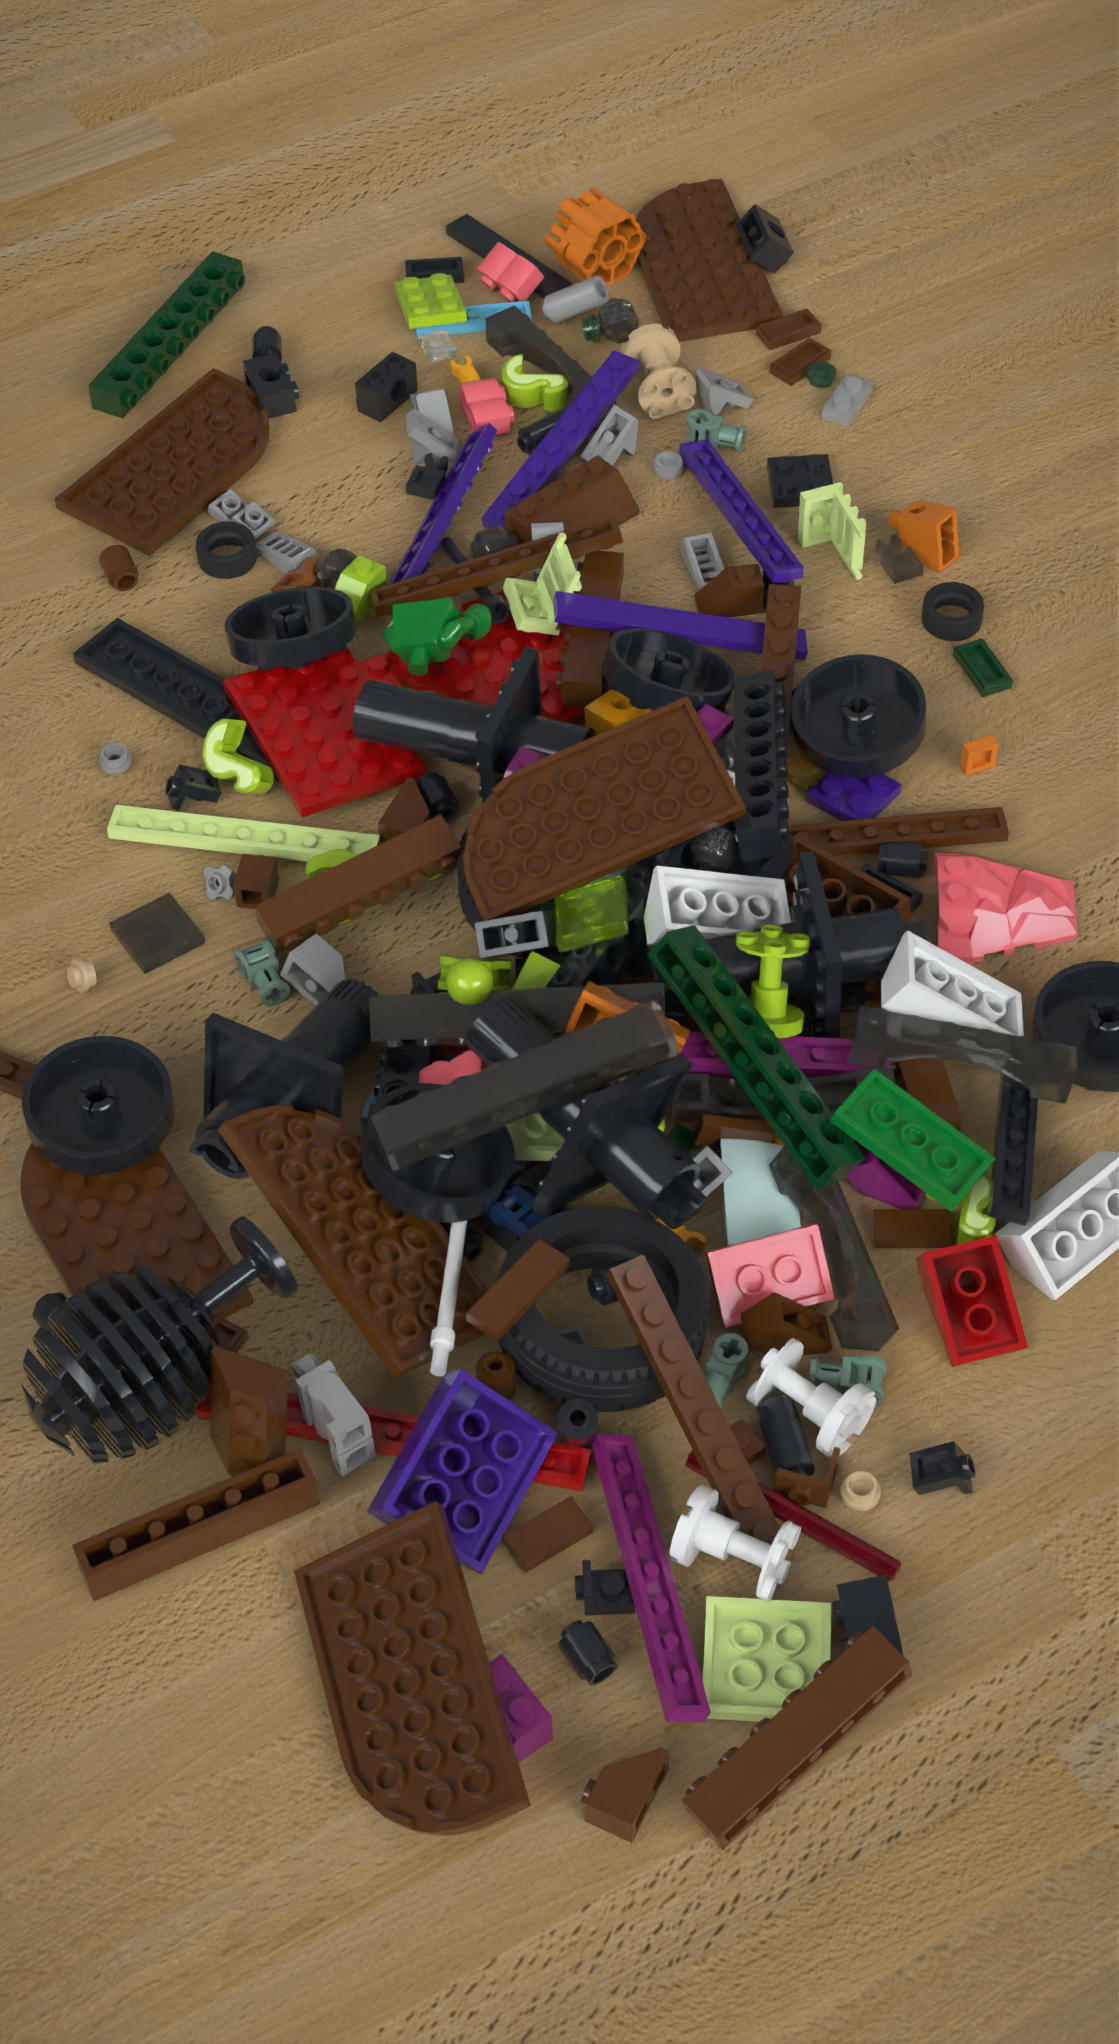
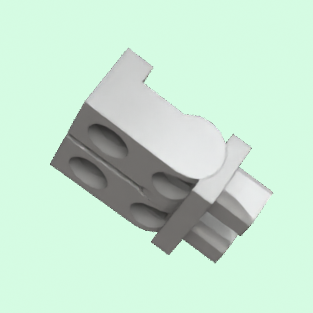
M311 1353L294 1362L292 1370L297 1377L295 1383L303 1419L308 1426L314 1423L317 1434L321 1438L329 1440L333 1465L339 1474L343 1477L375 1458L376 1454L369 1416L340 1377L337 1376L336 1368L331 1361L328 1360L320 1365Z

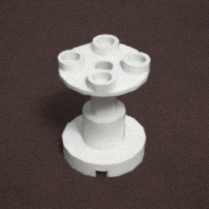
M792 1338L780 1351L776 1348L768 1351L761 1362V1368L764 1371L760 1379L750 1387L746 1399L757 1407L763 1400L784 1392L804 1406L803 1416L821 1428L816 1440V1448L830 1459L834 1447L840 1448V1455H842L852 1445L846 1439L852 1433L859 1436L869 1421L876 1405L877 1398L874 1397L875 1392L862 1383L854 1385L844 1395L827 1383H822L818 1387L796 1373L803 1356L804 1345L799 1340Z
M703 1484L699 1485L686 1504L692 1508L686 1516L681 1514L670 1547V1556L673 1557L671 1560L688 1567L693 1563L700 1551L724 1561L731 1554L762 1568L756 1596L770 1601L777 1583L782 1585L788 1575L791 1562L785 1558L788 1549L793 1550L801 1533V1527L793 1524L791 1521H787L777 1533L772 1545L740 1532L739 1522L716 1513L719 1501L718 1491Z

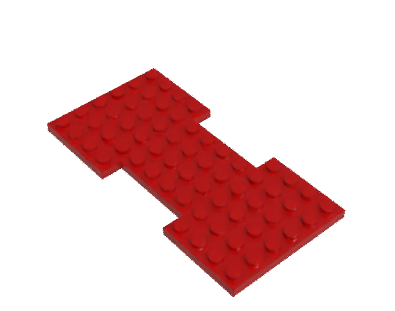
M500 591L493 594L502 596L504 600L507 602L504 591ZM479 598L461 604V614L469 606L482 604L483 602ZM511 610L504 622L492 624L491 630L480 640H469L468 634H464L452 648L449 658L446 661L429 663L428 672L423 676L411 674L408 671L409 665L405 664L400 656L392 651L356 662L349 649L346 648L341 652H334L320 659L310 661L307 666L300 669H292L289 666L275 667L268 671L257 669L223 680L225 692L236 710H238L242 720L246 721L248 730L252 733L257 745L270 763L275 775L301 818L404 784L408 777L416 780L425 774V767L417 756V752L361 740L355 737L352 724L354 707L359 691H361V687L367 680H375L419 691H430L441 696L459 700L467 699L495 706L501 684L507 682L510 677L513 661L520 658L525 647L538 649L543 717L578 725L585 723L584 707L562 705V691H556L558 671H564L563 668H560L562 649H568V646L564 645L566 626L572 627V625L558 623L561 630L559 635L517 630ZM607 680L605 682L604 694L611 690L608 687Z

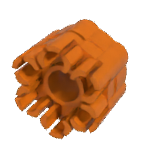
M595 187L590 188V193L585 191L579 200L575 197L563 200L559 208L572 218L562 211H558L557 220L562 224L555 223L549 230L560 239L556 240L549 234L545 236V244L555 251V258L558 259L557 262L582 281L599 275L604 280L606 286L628 276L646 240V235L641 230L638 222H636V217Z

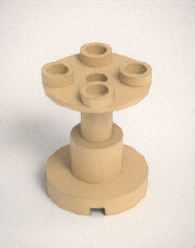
M656 323L643 325L633 330L628 335L629 341L626 345L623 342L621 353L639 360L640 369L635 374V377L645 379L638 390V401L642 409L649 414L650 418L660 419L663 416L673 415L681 410L691 408L694 404L696 382L690 372L684 368L674 367L680 357V343L674 331L670 328L669 330L665 329L661 324Z

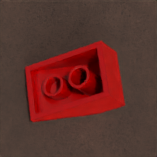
M997 1235L924 1252L916 1258L924 1293L952 1367L1028 1348Z

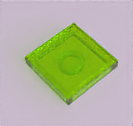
M623 876L582 886L555 897L556 945L560 953L628 934L627 890Z

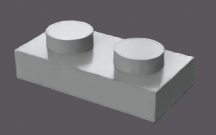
M845 375L823 407L821 419L850 427L872 394L873 383L858 377Z

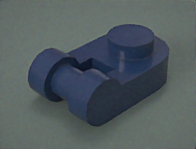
M512 1184L504 1191L505 1196L500 1201L497 1200L486 1212L494 1223L504 1225L518 1237L527 1232L533 1225L553 1215L550 1212L541 1217L531 1207L535 1197L517 1184ZM514 1208L519 1209L516 1213L512 1211Z

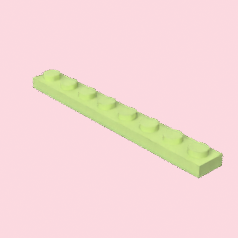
M115 805L107 827L109 839L238 854L264 855L306 862L317 855L335 849H343L355 854H361L381 844L380 835L123 805Z

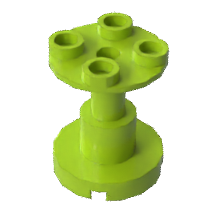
M772 924L762 925L761 932H738L736 935L737 947L748 954L761 957L759 979L751 984V1003L777 1038L792 1037L801 1033L803 1030L804 1013L801 1009L787 1004L788 985L781 981L783 958L797 957L807 953L810 948V937L805 934L783 933L781 926Z

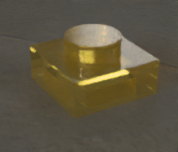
M802 755L787 769L788 778H786V781L808 792L827 772L812 764Z

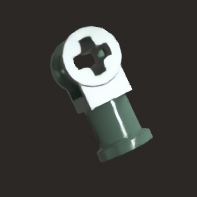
M703 409L692 410L688 413L686 422L689 426V432L685 436V443L695 442L698 436V441L709 440L716 451L719 445L735 448L737 452L742 451L747 426L741 425L736 427L723 424L722 416L712 415L709 411Z
M268 938L262 939L261 944L244 950L237 948L233 950L240 974L248 981L251 989L258 987L260 991L259 998L263 1005H278L289 996L290 988L287 982L281 980L279 962Z
M734 1333L723 1334L715 1340L713 1354L706 1364L704 1376L720 1408H722L721 1400L725 1393L730 1394L735 1383L741 1380L747 1371L748 1344L743 1337Z
M873 1355L859 1357L843 1356V1364L819 1362L817 1357H811L809 1381L817 1387L822 1383H827L843 1395L854 1385L862 1383L875 1392L874 1397L877 1398L875 1407L883 1404L885 1400L882 1381L883 1377L887 1374L888 1365L884 1359Z

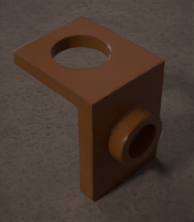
M834 1447L825 1480L777 1468L774 1491L799 1505L811 1504L827 1508L838 1471L840 1448Z

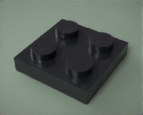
M828 454L767 458V471L773 508L800 506V492L833 484Z

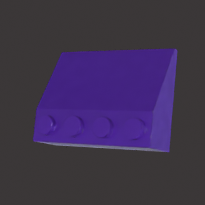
M462 1369L448 1372L442 1377L367 1512L388 1525L437 1501L444 1507L460 1564L481 1574L554 1443L558 1432Z

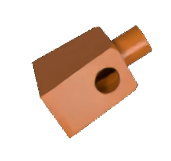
M916 500L904 510H894L890 514L888 526L898 531L899 547L904 554L939 574L959 558L956 508L924 500Z

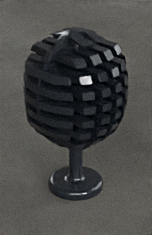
M240 1216L232 1222L230 1234L243 1259L197 1294L167 1275L168 1281L173 1286L170 1289L150 1266L137 1267L134 1269L136 1272L134 1273V1278L123 1271L109 1275L107 1281L110 1287L103 1282L100 1283L99 1280L85 1286L84 1290L88 1299L78 1293H74L64 1303L65 1308L69 1311L68 1314L56 1308L47 1317L51 1332L40 1326L33 1336L34 1346L37 1348L36 1351L39 1357L45 1363L46 1369L29 1349L26 1350L22 1363L27 1378L42 1404L38 1400L36 1402L23 1385L22 1388L31 1419L48 1440L75 1456L73 1450L69 1447L71 1445L68 1439L65 1437V1435H68L93 1464L108 1463L109 1456L105 1451V1446L117 1458L124 1459L136 1455V1449L132 1445V1440L139 1447L148 1450L159 1443L156 1431L165 1437H170L179 1429V1424L176 1421L177 1418L182 1419L184 1422L190 1420L196 1412V1406L193 1404L194 1401H198L200 1404L203 1403L210 1391L206 1375L211 1379V1350L214 1346L211 1344L208 1334L219 1345L212 1311L257 1277L271 1292L281 1298H288L298 1291L296 1280L288 1265L270 1240L253 1222L244 1216Z

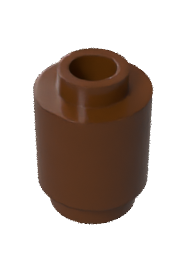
M123 545L107 547L100 554L99 563L109 584L118 591L131 590L138 583L139 572L128 549Z
M499 1351L488 1352L479 1358L476 1363V1379L510 1401L516 1392L515 1364L512 1358L506 1353Z

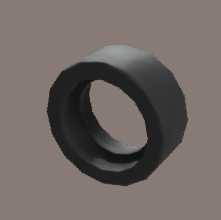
M225 521L218 522L206 527L197 536L196 552L201 570L209 576L218 579L239 577L250 571L256 563L255 537L252 531L243 524ZM223 545H236L243 548L231 555L210 553L216 547Z
M943 582L935 585L926 592L923 600L921 616L923 627L929 634L942 640L962 641L970 638L980 630L984 612L983 598L975 588L964 583ZM953 605L966 609L970 614L952 618L938 613L936 609L942 606Z

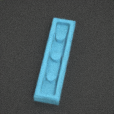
M518 301L465 306L467 322L416 328L417 337L533 327L530 302Z

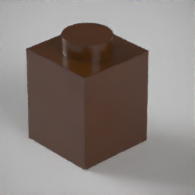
M242 854L233 883L237 907L256 909L255 905L275 896L279 882L276 857Z

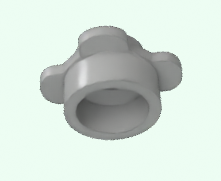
M223 865L217 869L213 866L206 867L204 877L206 878L207 897L211 900H216L218 897L231 899L235 894L233 883L236 874L228 865Z

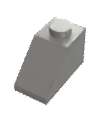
M315 934L289 953L280 976L316 1006L337 983L345 980L343 957L318 934Z

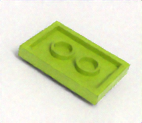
M436 273L428 278L406 277L402 281L395 282V293L409 329L467 322L465 306L451 275Z

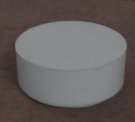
M672 451L659 453L653 461L654 474L665 480H673L680 477L684 472L683 457Z

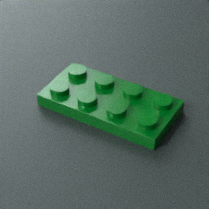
M876 1069L872 1070L836 1110L830 1120L951 1212L957 1208L996 1159Z

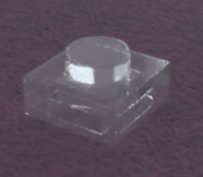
M448 330L435 331L419 336L420 347L428 363L457 356L456 346Z

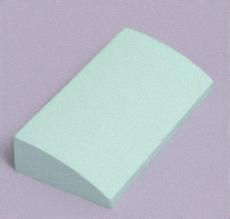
M720 1139V1159L732 1171V1174L722 1182L726 1246L800 1227L795 1159L787 1148L774 1143L756 1140Z

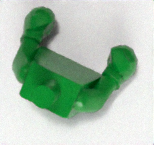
M451 598L394 604L393 617L388 628L384 630L383 636L391 651L398 654L403 662L409 665L408 671L413 675L423 676L428 672L429 663L442 662L449 658L452 648L464 634H468V639L473 641L483 638L491 630L492 614L490 609L483 604H473L460 614Z

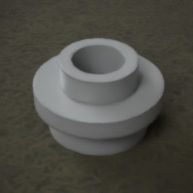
M111 743L102 748L98 762L104 772L118 774L126 771L131 766L132 757L124 745Z

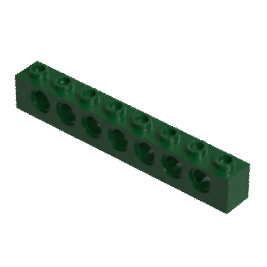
M212 251L88 385L92 409L123 419L137 405V402L145 393L151 390L154 383L167 372L173 362L183 354L192 341L197 339L201 331L213 321L220 310L229 303V300L243 288L245 275L243 273L242 260Z
M692 925L666 932L647 956L816 1190L844 1180L865 1159L847 1133L830 1121L833 1113L697 927Z

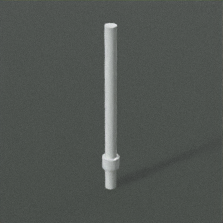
M467 1220L451 1223L437 1327L432 1330L430 1347L433 1350L430 1372L435 1376L446 1374L448 1355L454 1348L455 1332L452 1326Z

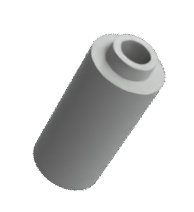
M596 275L545 296L542 309L545 317L557 324L608 303L609 292L604 280L599 275Z

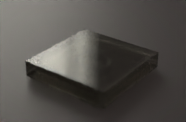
M170 892L109 923L111 932L144 974L205 944L204 934Z

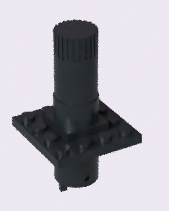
M525 647L520 658L513 661L510 677L507 682L501 684L495 706L467 699L459 700L375 680H367L361 687L362 689L359 691L356 699L352 722L353 733L357 739L448 759L453 763L475 767L476 772L480 774L481 782L478 794L479 797H482L483 803L492 794V789L503 780L507 767L520 747L550 756L596 736L594 728L543 717L538 649Z
M814 851L799 853V868L793 869L795 887L799 891L793 892L794 905H791V922L775 925L781 926L783 933L808 935L810 937V948L807 953L801 956L783 958L781 981L787 983L788 992L800 990L804 1006H807L811 1013H815L816 1019L812 1021L814 1037L839 1038L841 985L882 979L903 934L910 931L927 941L924 921L903 924L898 908L831 917ZM754 927L753 930L746 931L761 932V927ZM738 932L703 936L746 996H751V984L759 979L761 957L748 954L737 947L736 935ZM657 943L646 945V955ZM647 956L649 980L655 1008L660 1009L683 1005Z
M351 979L342 980L281 1040L212 1013L205 1020L204 1120L196 1129L195 1140L191 1143L189 1152L198 1156L201 1154L213 1169L227 1177L244 1179L250 1175L218 1132L223 1122L253 1110L276 1105H292L296 1111L312 1114L319 1110L341 1119L343 1072L385 1027L388 1011H386L387 1007L383 1003L382 997L378 996V992L374 991L371 986L365 985L362 981L358 982L355 979L353 981Z
M507 995V997L503 996L501 999H497L479 1014L478 1018L472 1023V1027L468 1030L466 1045L541 1115L542 1119L565 1140L561 1149L554 1154L550 1161L552 1167L548 1175L540 1181L536 1189L538 1194L531 1207L541 1217L609 1183L616 1187L650 1220L659 1218L670 1229L681 1227L700 1210L707 1200V1197L694 1186L700 1172V1166L659 1129L663 1118L693 1065L686 1056L681 1054L670 1060L663 1059L648 1070H639L628 1079L621 1082L616 1080L610 1084L592 1066L582 1061L513 996Z

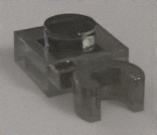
M891 535L890 545L884 544L880 538L876 539L875 550L881 557L880 564L894 584L923 575L924 565L910 546L900 548V538L897 535Z

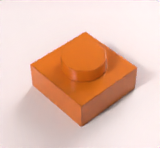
M993 734L962 744L960 768L965 776L996 767L999 743Z

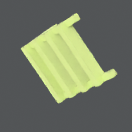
M842 482L800 492L798 542L802 548L831 540L855 580L862 579L860 570L863 568L866 521L864 518L858 519L859 509L857 506L850 507L851 497L849 494L843 495L844 486Z
M559 532L537 581L506 578L503 590L517 630L559 635L561 631L554 619L553 598L555 592L573 593V591H580L582 588L579 580L581 574L579 571H576L568 547L564 544L567 538L565 533Z

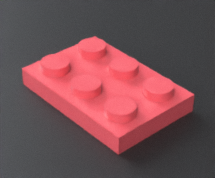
M812 1223L704 1251L721 1325L724 1328L742 1324L740 1313L773 1292L805 1307L835 1299L818 1224Z

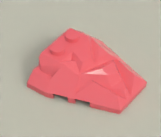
M933 853L934 883H937L938 899L936 946L966 963H976L983 961L985 954L1002 951L1003 956L1014 954L1015 947L1031 944L1037 949L1077 939L1074 881L972 853Z

